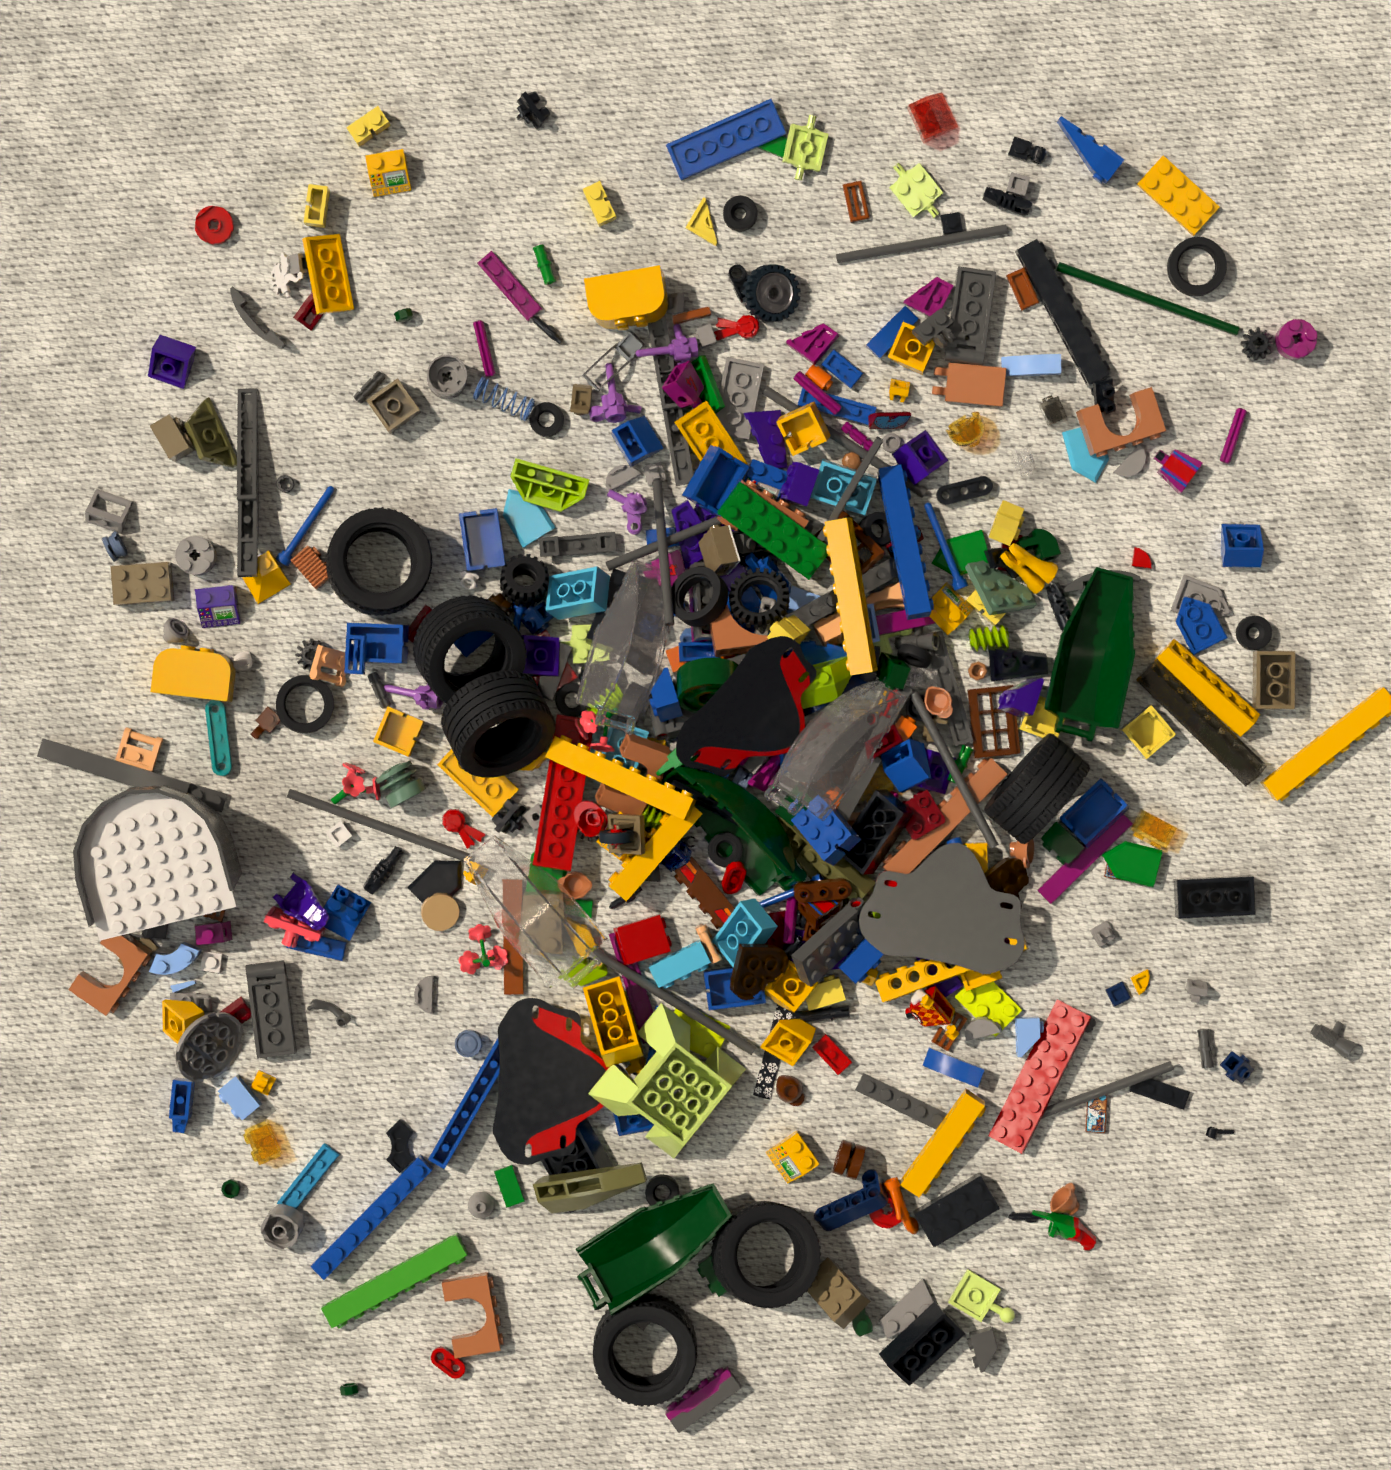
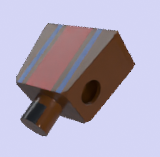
M826 890L820 891V894L826 893ZM803 892L800 895L805 896L807 892ZM843 899L806 903L798 901L799 911L814 930L840 912L843 905Z

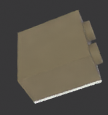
M714 525L710 527L709 531L698 542L705 567L710 568L719 576L728 575L740 562L730 525L722 527L721 525Z

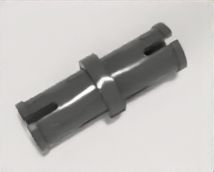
M1198 1029V1051H1200L1201 1067L1212 1068L1214 1064L1210 1029Z

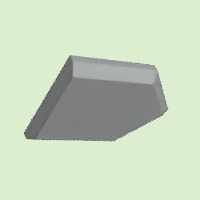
M1183 575L1170 611L1178 613L1183 598L1186 596L1209 603L1217 618L1231 613L1221 588Z

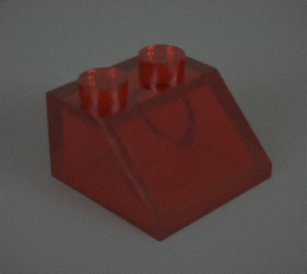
M942 92L926 96L908 105L907 110L923 144L958 128Z

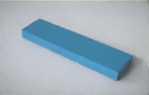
M324 1143L277 1204L289 1205L297 1209L340 1154Z

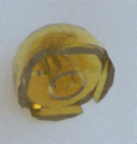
M972 412V416L968 418L964 415L948 426L950 430L946 429V433L954 444L972 448L980 443L979 440L985 432V423L979 412Z

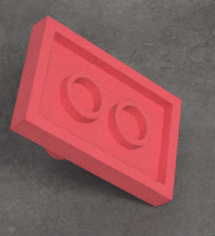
M276 906L270 909L264 919V923H267L269 927L285 930L281 943L292 948L297 946L300 935L304 936L308 941L315 942V940H320L326 930L325 927L318 931L313 930L306 923L288 916L281 908Z

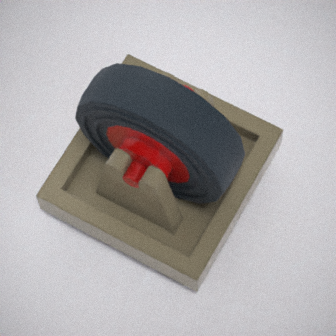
M608 814V830L600 831L599 841L609 844V853L645 854L644 815Z

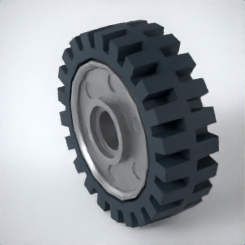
M769 264L757 267V269L750 272L751 275L747 276V282L743 284L745 290H742V294H745L743 302L747 303L745 305L746 309L750 310L749 313L755 316L756 319L765 322H777L790 317V314L795 312L794 308H797L799 305L797 301L800 300L801 296H798V293L801 292V289L797 288L799 282L795 280L796 276L790 273L791 270L782 265ZM770 289L774 292L773 297H770Z

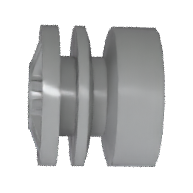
M450 354L441 355L429 364L427 382L431 392L443 399H453L463 392L467 384V369L458 357ZM450 374L451 381L444 382V377L442 376Z

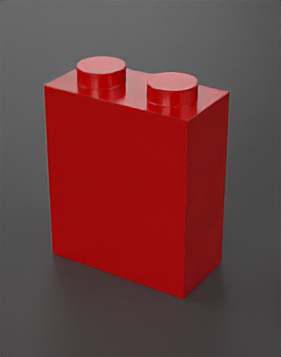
M653 915L613 928L624 965L671 952L670 947H672L670 937L666 936V922L663 917Z

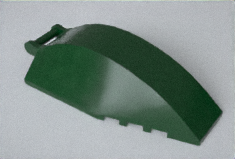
M1096 567L1060 635L1044 705L1045 710L1057 717L1054 732H1065L1086 738V741L1092 742L1096 728H1119L1135 658L1133 638L1135 637V631H1133L1134 613L1132 609V602L1134 601L1133 577ZM1066 719L1087 725L1089 729L1086 731L1065 725L1063 720Z
M678 766L662 779L663 784L665 782L671 784L673 780L679 781L703 794L705 797L718 802V808L721 810L725 808L733 815L731 819L739 826L696 803L694 805L702 813L694 825L696 828L702 827L706 833L704 839L708 843L715 835L724 832L731 833L740 840L743 851L738 862L743 863L746 869L744 882L758 896L762 895L774 883H777L784 891H788L796 883L806 880L807 874L797 865L790 841L775 815L754 795L721 776L687 767ZM723 842L718 846L720 856L729 857L732 854L731 844Z
M714 1183L691 1190V1192L683 1195L673 1196L674 1198L666 1201L656 1202V1204L648 1207H641L576 1248L577 1253L588 1267L577 1278L579 1282L583 1283L593 1302L594 1310H599L608 1304L611 1315L619 1312L677 1275L722 1230L733 1215ZM590 1276H593L604 1296L600 1299L589 1280Z

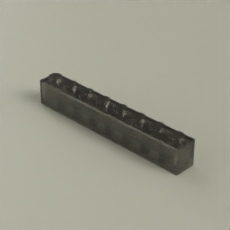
M1158 659L1153 661L1137 677L1136 681L1245 787L1258 778L1267 767L1250 748Z

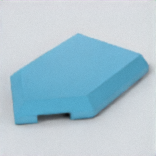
M1081 427L1062 432L1072 470L1096 483L1109 461L1108 454L1097 457L1096 454L1090 456Z
M508 490L503 517L523 548L555 528L542 506L525 502L518 491Z

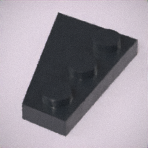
M988 646L991 682L1048 674L1047 656L1044 653Z

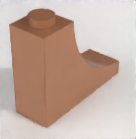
M726 605L722 614L709 624L715 657L744 654L753 646L768 640L767 635L754 634L742 628L733 619L728 605Z

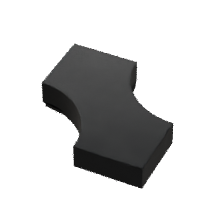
M399 1119L386 1134L390 1138L392 1145L387 1161L401 1173L414 1160L408 1150L409 1138L413 1131Z

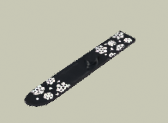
M777 1004L770 1032L779 1020L791 1019L793 1012ZM766 1050L753 1095L770 1100L780 1059Z

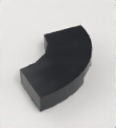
M990 548L984 551L991 569L1000 567L1006 570L1011 578L1019 577L1000 557L1005 551L1010 552L1009 549Z

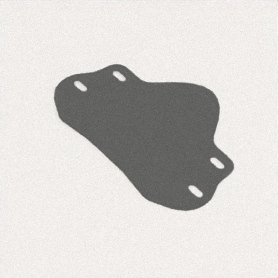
M949 843L940 847L912 873L882 872L877 878L872 896L860 912L859 926L861 933L871 945L882 954L888 956L924 958L955 964L982 974H991L1007 969L1015 964L1021 957L1024 949L1025 939L1020 925V900L1015 895L991 889L973 852L960 843ZM885 880L896 881V882H897V886H896V887L886 886V885L884 884V881H885ZM1000 903H1011L1013 904V908H1001ZM868 912L880 913L881 917L879 919L868 917ZM1005 938L1016 939V940H1017V944H1016V945L1006 944V943L1004 942V939H1005Z

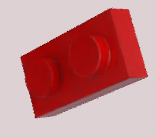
M826 1034L812 1046L837 1075L852 1063Z

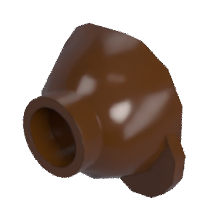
M781 1075L778 1077L776 1093L779 1099L793 1106L801 1105L805 1098L801 1081L794 1076Z

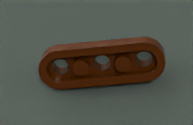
M838 878L801 882L795 885L793 892L797 901L806 903L845 899L850 896L852 887L847 879ZM845 888V891L839 892V889ZM826 890V893L820 894V891ZM801 892H807L805 896L800 895Z

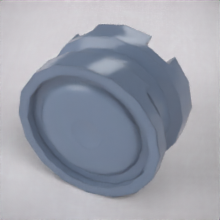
M115 531L111 533V536L102 538L105 549L113 562L119 560L121 556H128V551L118 532Z
M739 767L732 782L746 789L747 783L753 774L746 773L743 768Z
M463 1030L455 1039V1049L463 1057L475 1056L482 1047L481 1036L474 1030Z

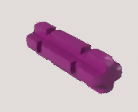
M849 422L842 426L841 430L844 433H848L849 437L860 446L863 445L865 450L868 451L873 441L868 440L857 428L854 429L853 425Z

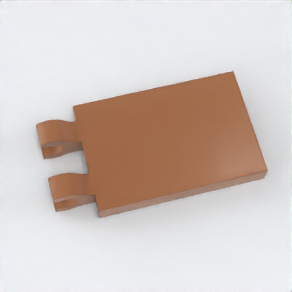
M949 363L948 368L935 367L934 375L947 376L946 388L933 386L932 394L945 395V401L1003 406L1006 368Z

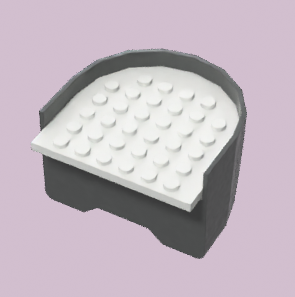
M168 786L131 787L103 801L82 824L73 850L75 881L88 927L92 926L95 922L100 941L237 906L233 890L242 874L232 835L221 815L199 797Z

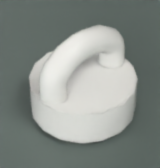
M243 651L233 657L235 669L245 671L252 667L253 662L250 652Z

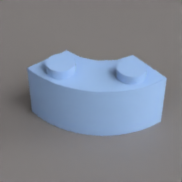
M183 942L173 953H157L149 972L161 975L179 972L190 966L198 958L202 949Z

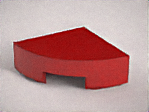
M1134 547L1132 566L1151 569V560L1144 550Z

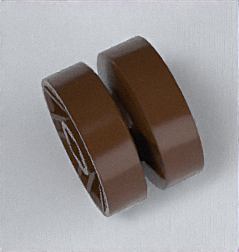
M842 1139L832 1173L842 1176L845 1169H847L846 1177L856 1180L863 1162L866 1146L856 1144L851 1151L852 1142Z

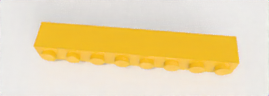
M852 517L826 521L823 532L828 539L827 554L831 557L830 572L834 576L835 581L833 590L838 598L836 608L841 616L840 631L844 634L845 640L843 641V649L847 652L848 657L846 667L850 671V675L874 672L878 668Z
M1384 687L1377 689L1260 783L1274 800L1278 801L1280 799L1283 801L1290 795V790L1294 787L1296 789L1300 788L1305 783L1304 779L1309 775L1311 777L1315 776L1320 772L1319 768L1323 764H1330L1336 759L1334 756L1337 753L1341 752L1342 754L1351 747L1349 744L1352 741H1359L1366 735L1364 733L1369 728L1372 730L1381 723L1380 719L1384 716L1386 718L1391 716V695Z
M563 735L560 738L554 736L545 756L546 758L682 820H688L696 803V800L692 798L693 794L682 790L681 793L674 790L676 786L667 782L664 785L657 783L658 778L649 774L647 777L640 775V770L632 766L629 769L622 767L623 762L614 758L611 762L605 759L606 755L601 752L595 751V754L588 751L589 747L578 743L577 746L571 744L572 739Z

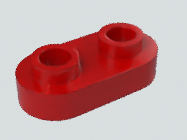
M732 862L726 867L721 882L725 893L734 894L741 889L746 875L743 863Z
M440 1346L432 1351L431 1361L436 1367L451 1378L457 1379L463 1376L466 1366L460 1358L455 1359L454 1354L445 1347ZM443 1353L444 1358L439 1359L437 1354ZM453 1365H458L460 1369L455 1371L452 1367Z

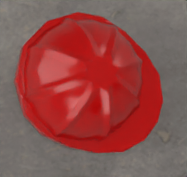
M583 801L576 806L574 811L575 821L585 836H599L600 831L608 828V816L598 804L592 801Z

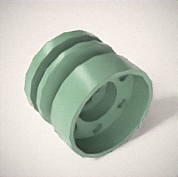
M411 761L399 763L389 768L375 780L377 784L386 781L387 784L380 788L381 791L387 789L392 791L385 797L391 808L426 790L420 778L411 780L410 777L415 774V769L409 772L406 771L408 767L413 765Z

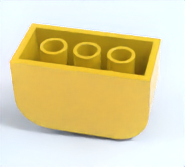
M660 265L584 278L588 308L595 321L603 328L622 331L629 329V326L645 327L648 323L660 320L667 312L668 296L666 282Z
M181 645L180 649H166L156 657L153 665L150 692L232 702L236 670L233 662L227 656L214 653V649L200 648V651H195V647Z
M620 976L583 987L600 1053L606 1067L643 1057L642 1045Z

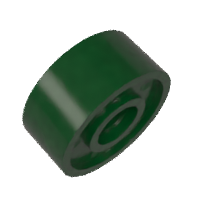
M701 658L683 664L677 670V698L679 705L685 710L696 713L726 682L739 664L724 658Z

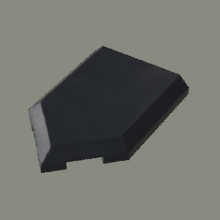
M435 860L407 888L422 903H424L425 899L436 893H446L453 897L462 888V861Z

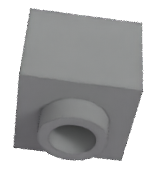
M298 253L288 256L289 263L291 264L289 273L297 275L299 272H302L304 276L309 275L305 254Z
M711 324L696 328L697 333L693 335L696 337L697 345L701 344L702 349L717 343Z
M539 803L523 815L534 830L539 827L540 818L535 821L532 816L534 813L541 816L542 807Z

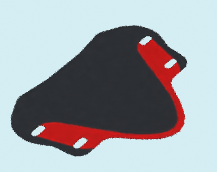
M786 636L770 638L753 646L747 652L726 682L681 727L676 743V755L682 764L689 768L705 769L723 777L730 774L747 757L785 754L800 745L805 733V719L801 705V696L814 681L817 671L805 659L800 645L794 639ZM792 647L793 651L787 658H783V654L788 648ZM808 672L809 675L805 678V680L803 682H799L798 680L803 675V673ZM697 751H701L699 757L695 761H691V757ZM727 759H730L729 765L725 769H721V765Z
M526 998L517 1001L509 1008L498 1026L500 1069L498 1102L492 1128L493 1135L501 1152L508 1160L522 1165L534 1164L547 1157L567 1156L573 1152L577 1125L604 1107V1105L588 1093L609 1068L606 1067L604 1060L582 1044L580 1039L581 1018L577 1012L556 1008L537 998ZM534 1006L539 1007L537 1019H534L532 1016ZM570 1017L572 1019V1029L567 1031L566 1019ZM565 1135L566 1147L562 1149L560 1147V1137ZM527 1144L532 1146L530 1157L525 1156Z

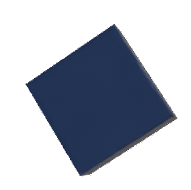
M1123 981L1105 989L1113 1007L1131 999Z

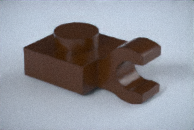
M267 706L255 720L259 725L250 735L258 740L265 730L271 733L280 723L278 715Z

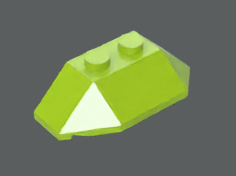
M515 458L510 475L523 501L559 512L584 499L590 481L583 477Z
M847 656L813 665L817 673L814 681L802 693V709L839 700L852 676L846 667ZM803 673L798 681L803 682L809 673Z

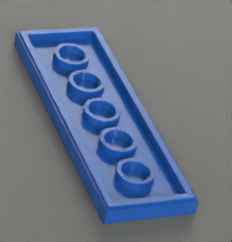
M771 98L666 144V147L680 180H684L787 134Z

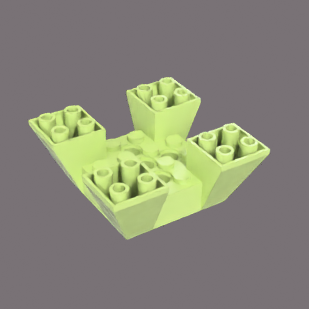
M661 1003L637 1032L640 1037L656 1050V1053L640 1073L633 1079L616 1065H612L588 1094L617 1116L637 1114L644 1116L654 1124L645 1137L672 1158H675L744 1073L746 1068L719 1047L713 1051L705 1062L700 1060L690 1052V1025ZM692 1073L691 1076L686 1079V1076Z

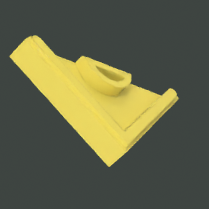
M703 197L685 229L716 246L717 240L706 198Z

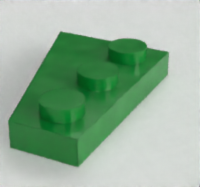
M700 355L691 362L704 385V389L699 397L702 402L707 401L716 414L725 407L706 355Z

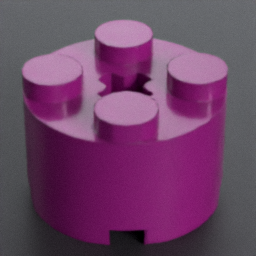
M1293 319L1285 323L1278 329L1275 335V344L1279 354L1289 360H1297L1307 356L1314 350L1317 343V331L1309 322L1302 319ZM1297 336V337H1298V341H1300V342H1297V343L1295 344V343H1294V338H1292V337Z

